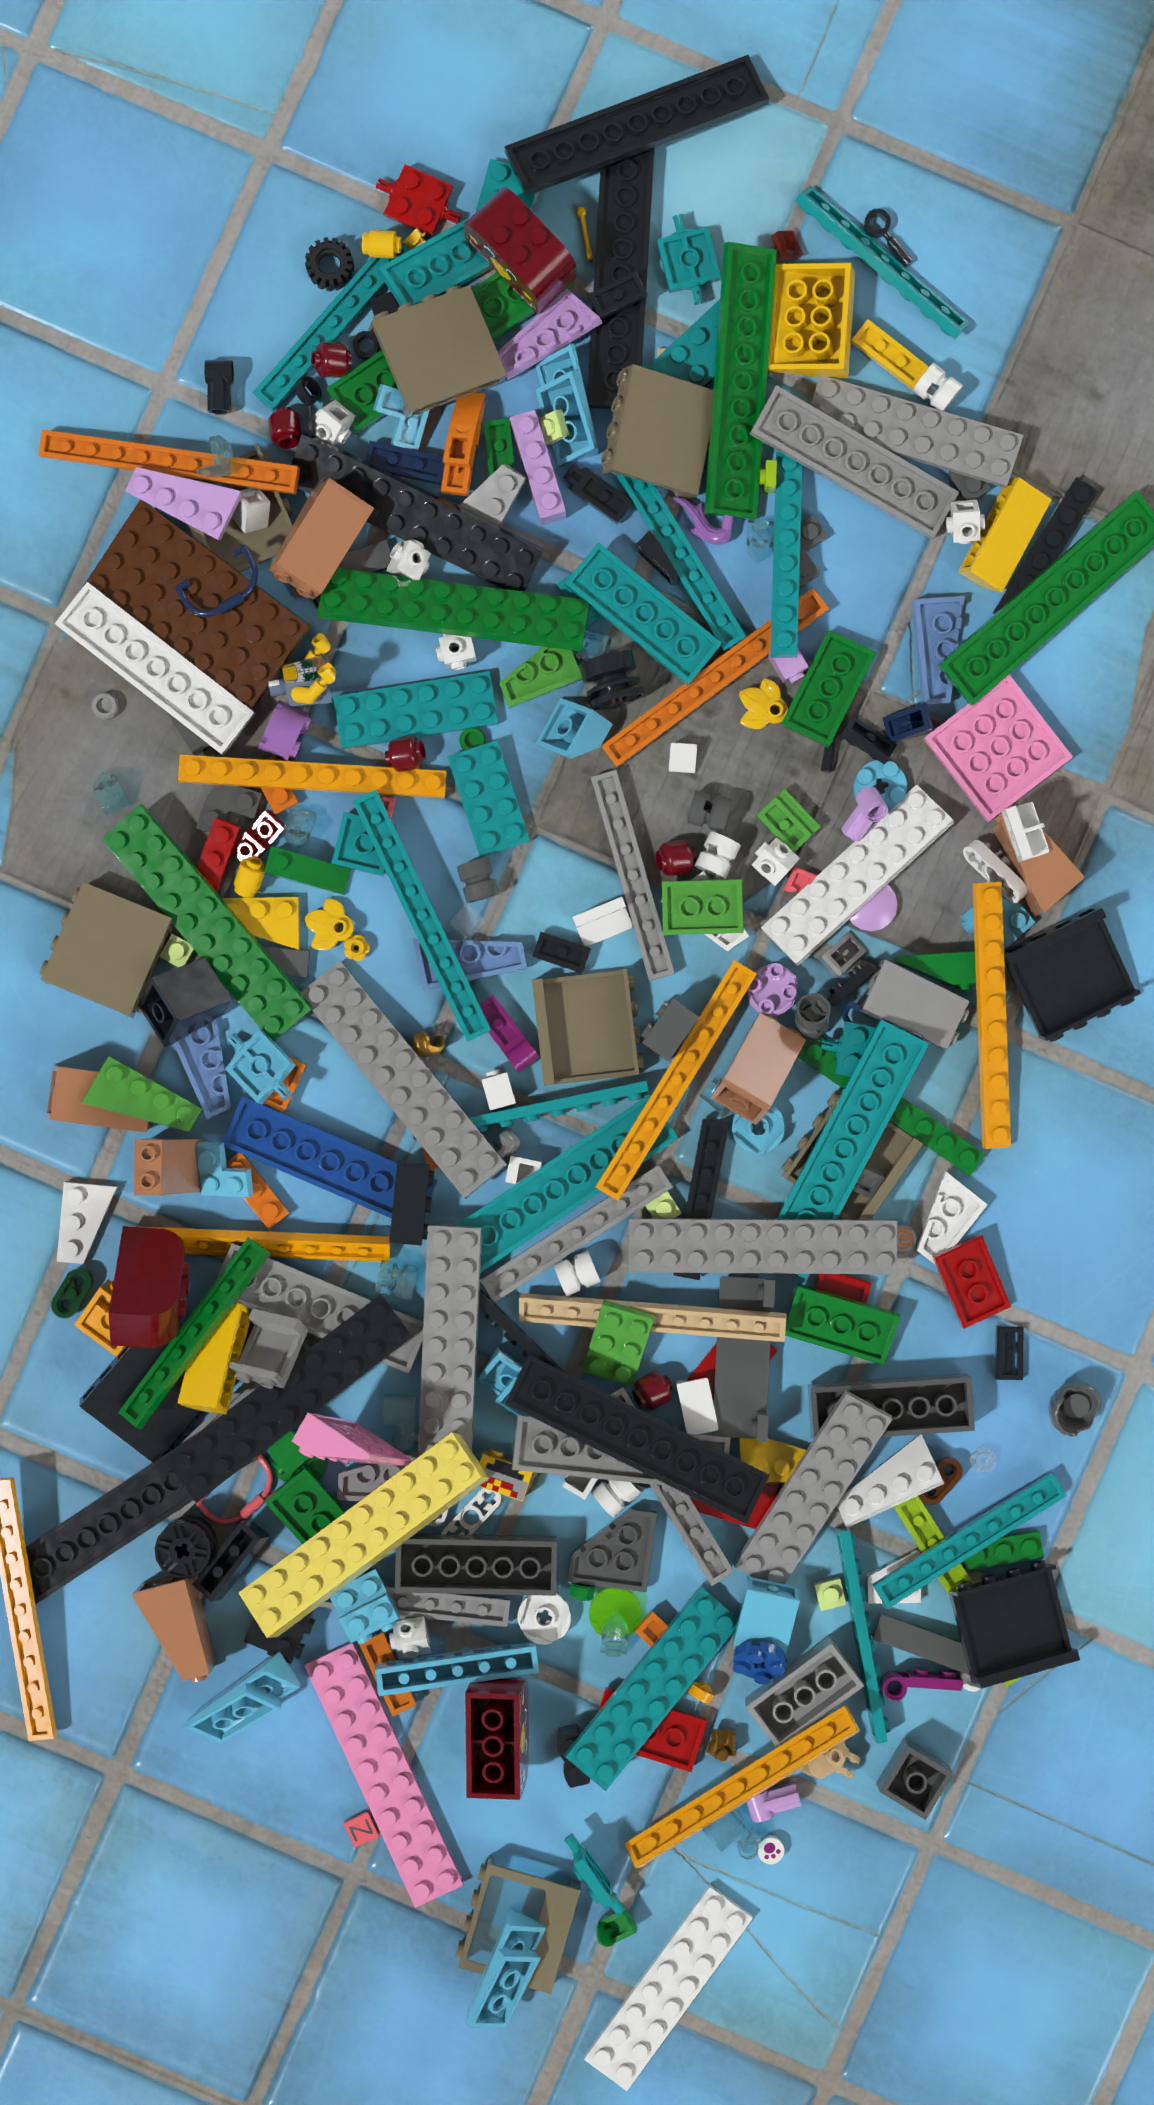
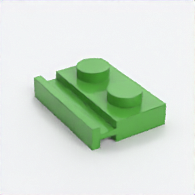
M785 789L756 815L770 832L781 842L785 843L793 852L821 827Z

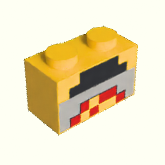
M490 1448L489 1451L484 1450L480 1464L490 1478L482 1483L480 1487L523 1501L533 1472L512 1470V1459L504 1457V1452Z

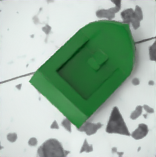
M626 1908L618 1916H616L614 1911L601 1916L596 1927L597 1941L600 1945L610 1947L636 1933L638 1927Z

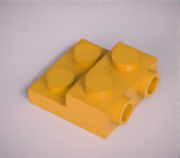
M108 1279L100 1286L74 1326L114 1356H117L125 1346H114L110 1342L109 1307L114 1281L111 1282Z

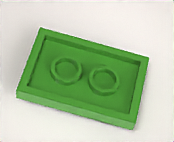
M742 879L662 882L663 935L744 933Z
M603 1300L582 1372L633 1387L655 1314Z

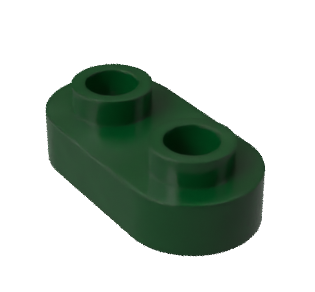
M77 1268L66 1275L51 1302L52 1311L56 1316L69 1318L78 1312L93 1286V1277L88 1270ZM78 1276L84 1279L83 1286H78L76 1284V1278ZM64 1299L70 1301L71 1306L69 1309L63 1307L62 1302Z

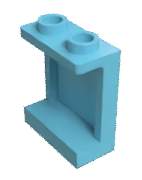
M747 1576L745 1595L737 1627L733 1633V1645L738 1646L744 1642L752 1641L751 1646H760V1642H768L781 1648L786 1657L800 1603V1588Z

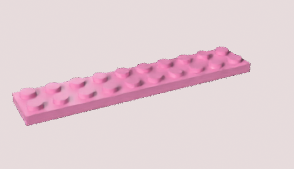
M349 1642L304 1664L306 1671L414 1907H419L464 1886L461 1874L355 1643Z

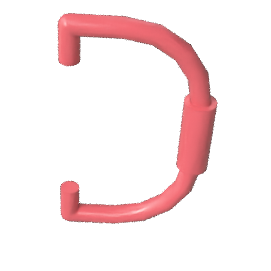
M262 1454L256 1457L266 1470L267 1483L265 1489L245 1505L238 1515L232 1518L215 1516L201 1502L208 1495L195 1503L196 1507L212 1522L222 1525L235 1524L242 1519H247L265 1503V1498L271 1492L274 1478L272 1468L267 1459Z

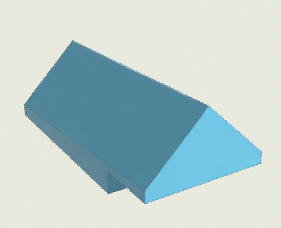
M570 344L535 364L541 387L535 389L542 415L544 416L554 410H562L569 431V436L551 444L558 466L596 456L598 453V445L575 345Z
M498 1346L476 1381L497 1394L494 1401L495 1404L516 1417L518 1415L528 1416L504 1404L523 1364Z
M278 1651L202 1705L185 1722V1728L222 1743L280 1710V1699L299 1689L300 1682L280 1651Z
M509 1908L469 2006L466 2025L469 2028L507 2027L541 1959L535 1950L547 1928L542 1923Z

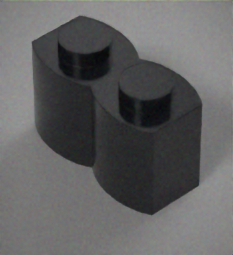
M577 1723L559 1727L557 1731V1749L564 1761L563 1772L565 1780L571 1788L589 1784L591 1779L564 1756L565 1752L582 1733Z

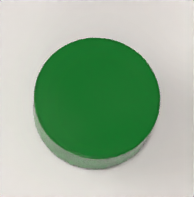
M476 727L467 728L460 734L459 743L462 750L465 751L486 744V738L480 729Z

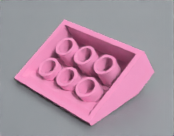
M307 1413L292 1440L293 1443L300 1447L298 1451L309 1458L316 1456L319 1459L325 1460L328 1458L334 1462H337L339 1459L346 1464H349L351 1461L395 1466H407L414 1461L355 1421Z

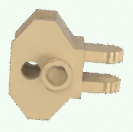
M844 1741L800 1768V1771L820 1780L833 1772L852 1779L854 1773L842 1767L844 1761L847 1758L848 1761L859 1764L861 1758L849 1752L850 1749L845 1746Z

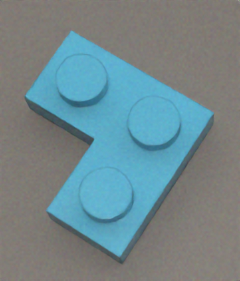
M380 384L373 410L397 417L390 444L418 451L430 410L406 418L402 410L404 402L399 390Z
M199 1142L195 1145L202 1195L250 1197L254 1194L251 1169L227 1168L224 1142Z

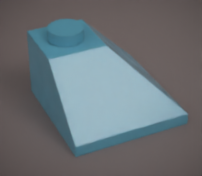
M560 698L535 744L572 759L600 748L613 724L592 709Z

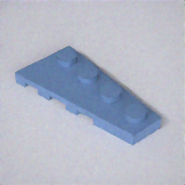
M965 596L914 599L911 601L921 702L927 703L928 706L951 703L953 684L939 668L938 664L959 645L957 642L959 629H961V613Z
M413 939L423 990L441 987L419 940ZM449 940L468 981L528 969L522 942Z
M215 1019L173 1043L206 1120L231 1110L218 1025Z

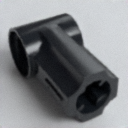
M205 360L204 374L207 384V411L216 415L231 413V384L234 383L233 360Z

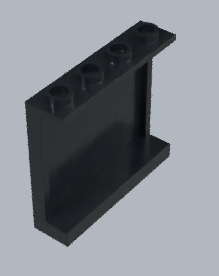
M1093 906L1004 951V962L1039 1038L1045 1041L1053 1042L1059 1040L1064 1036V1032L1070 1029H1080L1088 1024V1020L1094 1017H1104L1111 1013V1008L1117 1005H1128L1135 1000V996L1141 994L1139 989L1134 988L1103 920L1106 918L1102 907Z
M169 1343L155 1348L125 1346L79 1399L80 1408L152 1463L171 1451V1445L177 1438L181 1440L187 1434L190 1428L188 1425L193 1419H199L204 1414V1411L177 1403L185 1371L141 1430L118 1413Z
M1045 1560L1030 1563V1568L1021 1570V1567L1005 1570L1006 1575L998 1577L996 1574L985 1575L981 1577V1582L974 1584L971 1581L960 1582L956 1584V1589L948 1591L972 1686L982 1689L1080 1660L1078 1650L1071 1648L1052 1574V1570L1057 1569L1056 1565L1048 1564Z

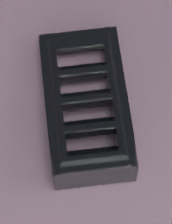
M649 530L637 543L636 551L671 585H675L678 582V573L655 534Z

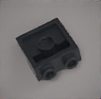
M313 1611L280 1636L272 1638L265 1636L253 1617L244 1642L268 1651L267 1654L270 1656L280 1651L285 1661L292 1664L294 1658L300 1659L305 1644L301 1643L304 1633L309 1635L315 1623V1619L311 1618Z

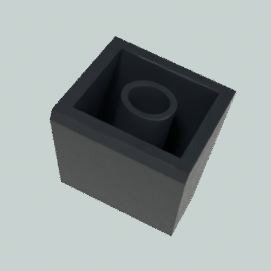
M202 958L151 977L138 1006L165 1048L225 1014L232 999L228 989L222 985L217 977L215 969L210 966L206 958Z

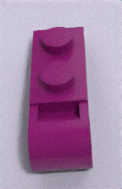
M491 995L480 1004L492 1030L488 1033L518 1073L540 1057L494 995Z
M914 1667L913 1671H888L884 1673L880 1680V1686L889 1700L899 1701L905 1697L907 1687L962 1691L963 1680L954 1670L941 1669L940 1673L929 1672L927 1668ZM893 1680L900 1682V1687L896 1691L887 1690L889 1682Z

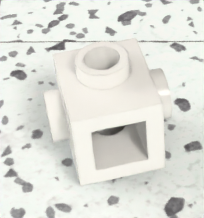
M334 400L319 409L314 415L312 435L334 446L338 443L343 444L351 434L349 428L355 415L338 401Z
M978 501L950 502L951 517H946V531L952 534L953 542L970 544L973 541H979L980 530H985L984 514H980Z
M410 539L399 542L390 553L392 559L386 571L392 575L420 580V577L428 570L430 564L428 560L431 553L425 550L424 545L417 540Z
M443 634L444 637L439 638L440 646L435 647L438 661L444 662L446 669L451 668L452 671L466 668L468 663L477 661L471 637ZM453 649H459L457 652H451Z
M776 837L770 845L764 842L755 852L758 858L752 866L776 886L800 858Z
M424 1616L404 1618L401 1621H396L397 1625L393 1628L394 1633H390L389 1638L392 1650H397L399 1659H412L419 1655L431 1653L429 1629Z

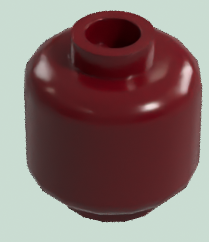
M321 342L318 344L316 351H312L311 365L316 368L318 375L321 377L341 378L351 369L352 354L343 343Z
M289 407L278 408L268 418L270 439L282 449L294 448L299 444L302 436V416L299 412Z
M409 735L390 741L388 750L385 751V759L388 766H393L397 772L411 771L422 766L423 761L426 760V750L421 740H417L416 737Z
M685 840L664 842L655 853L657 868L659 871H663L666 876L689 873L693 863L696 862L695 849L690 847Z
M652 1371L635 1381L632 1395L641 1409L646 1408L649 1411H653L671 1400L670 1390L673 1389V1385L667 1375L662 1376L660 1373Z

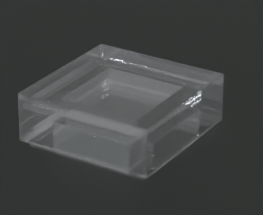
M467 903L449 923L467 940H470L486 921Z

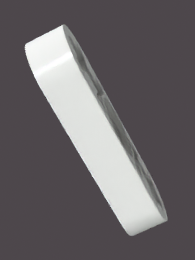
M974 840L963 849V855L967 862L988 882H1002V895L1008 901L1017 903L1027 895L1028 889L1023 880L984 843Z
M481 1488L446 1525L441 1534L446 1535L448 1531L455 1532L459 1527L455 1522L459 1520L461 1526L469 1530L467 1535H472L499 1506L501 1494L494 1492V1500L496 1502L494 1504L488 1502L483 1507L487 1513L483 1514L482 1510L473 1503L477 1501L480 1505L485 1498L483 1493L490 1494L494 1491ZM467 1510H475L478 1513L479 1520L475 1524L465 1522L463 1515ZM462 1530L459 1533V1535H465L464 1530Z

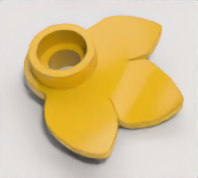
M764 678L760 689L746 688L739 692L740 700L748 710L740 720L743 726L751 729H762L768 723L779 724L783 721L788 711V706L781 699L780 688L772 680ZM777 706L780 709V713L773 715L770 712V708Z
M327 898L324 902V910L311 911L305 916L307 927L316 933L311 943V947L314 949L330 950L335 947L338 941H346L354 933L355 927L352 919L345 915L344 906L335 899ZM340 923H342L344 926L342 932H338L337 927Z

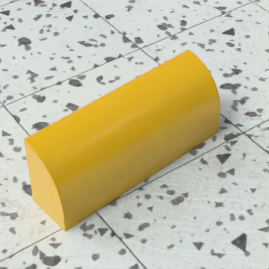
M1020 477L1009 479L1007 488L1002 487L985 519V530H980V540L973 542L958 573L981 587L1003 593L1052 499Z
M234 1303L186 1368L178 1404L204 1412L227 1415L236 1381L235 1374L229 1368L230 1362L238 1363L243 1352L250 1324V1309L242 1304Z

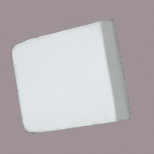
M671 743L668 772L695 773L697 744Z

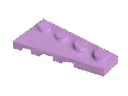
M566 289L498 351L507 374L506 378L508 380L599 326L602 324L600 317Z
M139 467L135 468L125 492L217 540L222 539L243 494L239 490Z

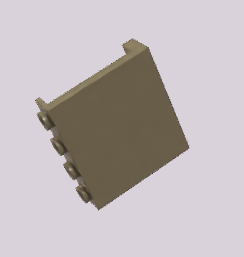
M461 285L453 286L446 290V294L438 297L437 294L428 295L422 299L421 303L413 305L412 302L400 306L397 312L391 314L388 311L379 313L373 317L374 320H372L368 328L370 332H375L403 399L404 406L402 410L406 418L502 383L507 376L470 285L461 288Z
M635 364L623 368L617 377V386L619 387L611 408L613 412L612 423L608 426L606 433L608 439L607 448L601 458V464L603 465L602 474L613 472L676 491L678 492V497L685 499L698 496L710 437L713 390Z
M258 443L254 445L255 450L238 457L271 462L267 450L261 451ZM200 481V482H204V483H208V484H213V485H217V486H222V487H226V488H230V489H235V490H239V491L248 489V488H246V487H239V486H232V485H225V484H218V483ZM261 490L270 501L267 528L244 533L233 518H231L222 539L217 540L189 524L188 526L196 540L241 573L250 569L249 562L244 553L235 557L232 551L242 545H246L255 559L256 565L275 558L293 526L289 514L293 513L287 498L281 499L279 492Z
M83 882L81 888L77 887L73 893L72 902L74 904L70 912L66 911L62 918L61 926H63L60 936L56 935L52 941L50 950L53 952L49 961L45 960L41 966L40 975L42 977L40 980L133 1019L139 1007L138 1003L152 977L160 958L159 956L174 926L172 924L173 919Z
M627 969L532 980L544 1086L639 1075V1069H644L642 1053H637L636 1043H640L641 1040L639 1027H634L633 1017L638 1016L636 1000L631 1001L630 990H635L633 974H628Z
M843 1089L840 1092L836 1090L827 1101L829 1108L825 1114L820 1112L811 1124L815 1127L809 1136L805 1134L796 1146L800 1150L794 1158L789 1156L781 1167L784 1171L781 1176L792 1184L795 1183ZM888 1122L866 1164L882 1172L885 1179L871 1199L852 1191L839 1216L843 1219L871 1220L923 1143L912 1138L891 1122Z

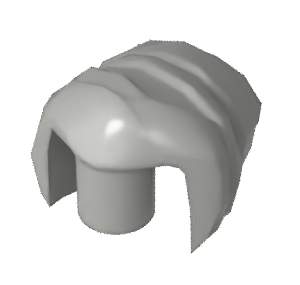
M510 1129L499 1135L502 1148L494 1141L490 1143L501 1158L514 1155L520 1146L519 1138Z

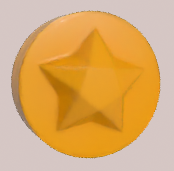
M693 1682L688 1688V1693L691 1696L707 1704L712 1703L716 1695L706 1682Z

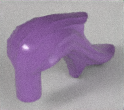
M672 498L683 506L691 516L694 528L689 529V532L714 545H722L729 541L731 538L733 516L724 515L721 528H716L706 519L703 512V502L695 505L685 498Z

